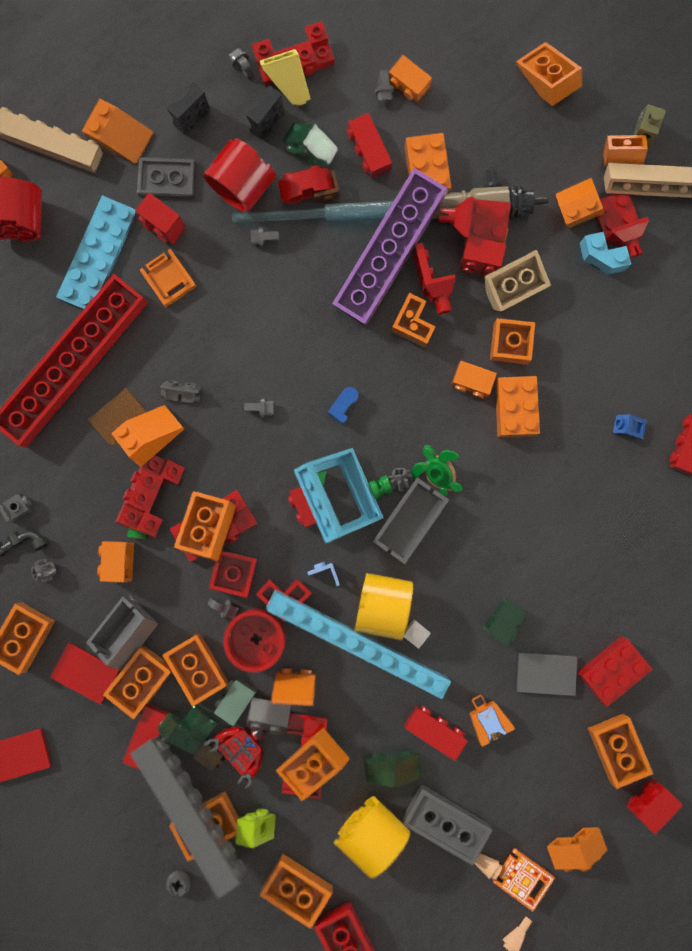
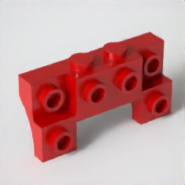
M322 21L305 26L308 41L276 52L273 51L269 39L251 44L265 87L275 83L263 70L259 61L294 49L299 54L305 75H310L316 70L335 64Z
M154 455L142 467H139L138 472H134L131 478L133 483L131 488L127 489L124 493L123 499L125 501L115 523L152 538L156 537L163 519L150 514V509L163 480L175 486L178 485L185 467L169 459L164 460Z
M238 490L222 498L236 506L224 543H233L239 539V534L258 524ZM182 522L170 528L176 540ZM185 553L190 562L200 558L199 556Z
M302 713L289 714L287 734L302 735L301 747L322 728L326 731L327 717L310 716ZM283 780L282 793L296 795ZM322 786L307 798L321 800Z

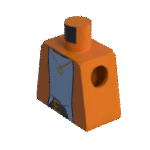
M482 695L472 699L476 709L469 714L478 741L482 747L515 729L494 701L486 703Z

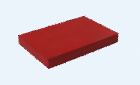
M68 642L50 678L101 705L106 698L103 694L116 679L120 670L107 666L96 655Z
M42 728L0 740V782L52 766Z

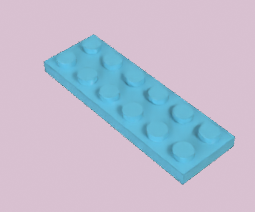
M105 196L101 197L56 298L83 310L106 284L136 218V209Z

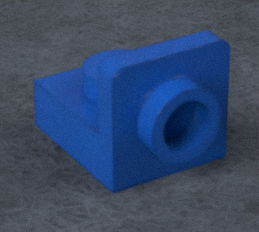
M630 414L617 415L613 433L643 439L647 421Z

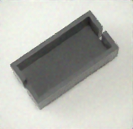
M419 478L415 479L372 541L386 552L390 549V555L403 564L407 562L449 501L448 498L436 490L430 494L428 491L432 487Z

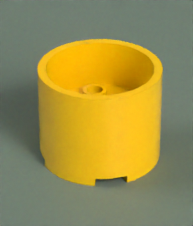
M366 573L355 631L402 641L409 616L413 582Z
M372 796L365 801V807H361L357 811L355 810L337 833L340 836L339 840L336 839L334 841V844L369 878L378 876L394 861L410 836V830L375 796Z

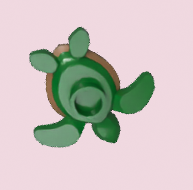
M424 445L423 455L428 461L419 462L413 466L411 471L413 480L425 472L428 481L433 486L439 488V493L446 497L448 491H462V485L456 482V472L450 460H458L459 455L451 450H443L437 455L432 446Z

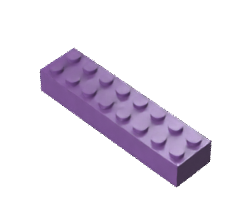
M415 168L412 170L332 303L333 305L368 325L412 253L415 244L418 243L448 193L447 187Z

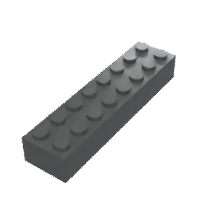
M159 735L130 754L217 897L220 898L241 883L246 875V867L242 860H238L235 856L233 845L225 840L223 836L224 831L221 826L215 824L210 808L208 806L205 807L202 803L200 792L197 789L194 790L190 783L192 780L189 774L181 769V762L170 751L168 740Z

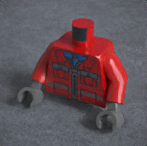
M238 726L226 728L217 734L214 739L206 741L204 745L212 743L213 749L209 752L218 749L241 775L245 773L238 780V785L242 780H245L247 786L244 789H247L251 785V779L254 778L261 767L264 755L262 752L263 745L259 740L266 735V732L264 730L250 732L247 727L241 729Z

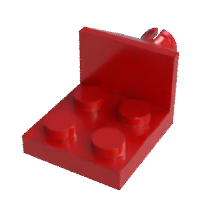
M614 194L600 199L605 214L595 218L600 231L604 232L606 243L618 248L627 246L630 259H633V256L638 257L642 255L643 251L639 245V239L642 237L648 224V217L638 219L629 194Z
M470 196L458 204L456 208L440 206L439 214H447L448 216L439 215L438 222L453 224V227L463 238L472 236L489 241L505 242L511 203L474 199V197Z
M423 243L415 244L413 260L422 295L430 302L436 303L438 315L451 312L452 307L449 299L455 282V274L432 279L434 278L432 266H428V249H424Z

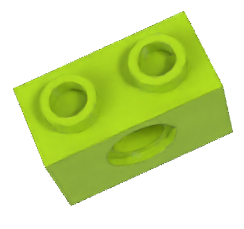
M257 809L256 812L247 813L246 816L239 818L237 821L236 844L254 848L274 839L276 814L268 813L266 809Z

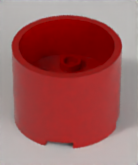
M236 138L234 141L231 139L202 176L209 187L225 202L238 211L247 214L275 180L276 173L269 163L264 164V161L257 155L258 152Z
M0 177V240L5 241L6 238L19 239L20 242L38 240L41 234L42 189L36 184L25 180Z
M253 608L241 613L230 622L224 634V649L227 657L236 667L248 672L263 671L275 664L287 642V632L282 620L277 615L263 608ZM255 633H257L259 637H262L259 643H257L256 640L252 639V637L255 636Z

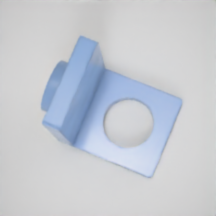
M325 562L314 565L315 569L307 572L308 575H312L331 568L336 585H340L333 563L327 565Z

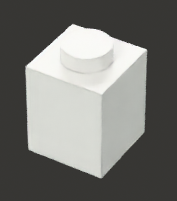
M413 620L405 630L404 637L419 649L431 633L416 620Z

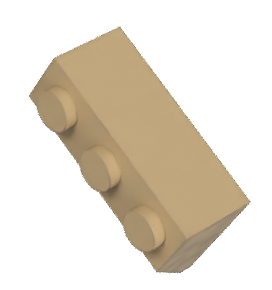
M537 250L485 276L486 294L492 308L500 312L551 286Z

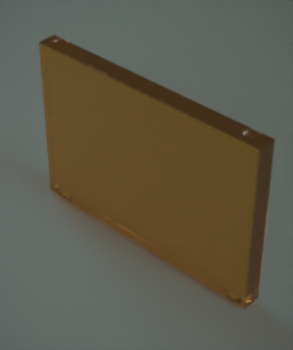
M125 388L88 420L107 443L111 445L116 441L111 433L125 421L146 413V410L129 390Z

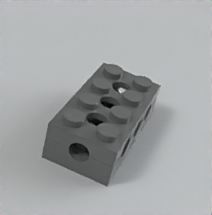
M422 784L419 786L402 817L403 825L471 865H474L492 832L488 822ZM428 811L434 812L430 817L425 816ZM446 821L451 822L447 827L442 826ZM462 832H468L466 836H460Z

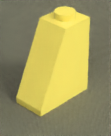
M295 49L259 61L263 70L292 105L300 106L305 104L307 100H310L300 57Z

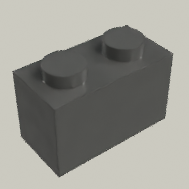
M252 697L246 727L253 731H270L273 735L284 734L288 727L291 705L272 703V701Z

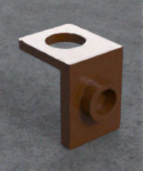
M331 170L334 189L314 193L315 203H330L334 199L339 198V188L334 170Z

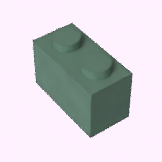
M237 678L235 682L233 680L229 682L225 688L228 691L224 698L220 696L214 705L217 708L214 714L232 726L235 725L257 691L240 678Z

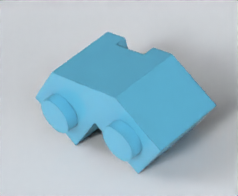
M604 232L587 235L580 242L584 261L601 269L600 271L606 275L625 271L631 265L627 246L608 250Z

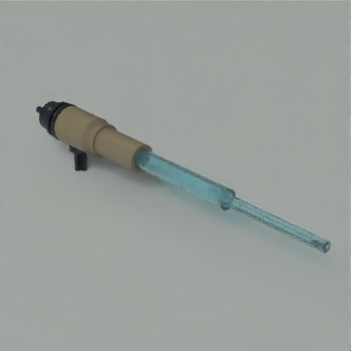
M490 167V169L486 170L487 184L484 185V188H473L469 193H465V190L448 193L440 206L456 208L458 204L470 196L474 197V199L510 202L509 218L513 219L514 215L516 218H521L525 214H533L534 205L548 204L549 198L534 197L533 189H525L521 186H515V190L512 185L502 187V184L498 182L497 169ZM394 200L325 204V208L250 212L247 214L232 213V222L326 218V222L381 219L385 217ZM439 207L438 210H437V212L435 213V215L433 216L432 219H439V215H441V216H448V215H447V214H439V212H440V207Z

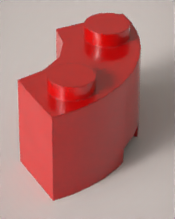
M319 165L296 173H286L284 178L277 181L283 203L298 204L304 200L314 198V193L334 189L329 168H320Z

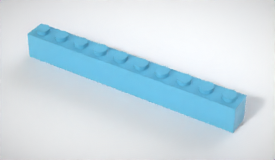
M276 589L266 606L267 611L443 699L451 683L445 675L355 631V629Z

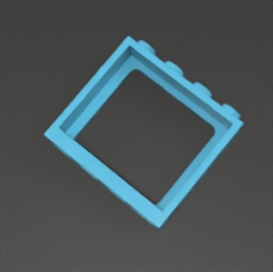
M353 448L305 463L294 470L326 543L384 518ZM334 466L341 468L361 513V518L342 526L339 525L317 475V472Z

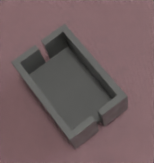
M122 596L86 643L107 666L122 671L157 627L158 623L137 602Z

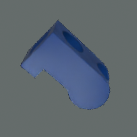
M353 387L345 388L328 411V415L344 425L348 420L345 413L350 406L358 401L357 390Z

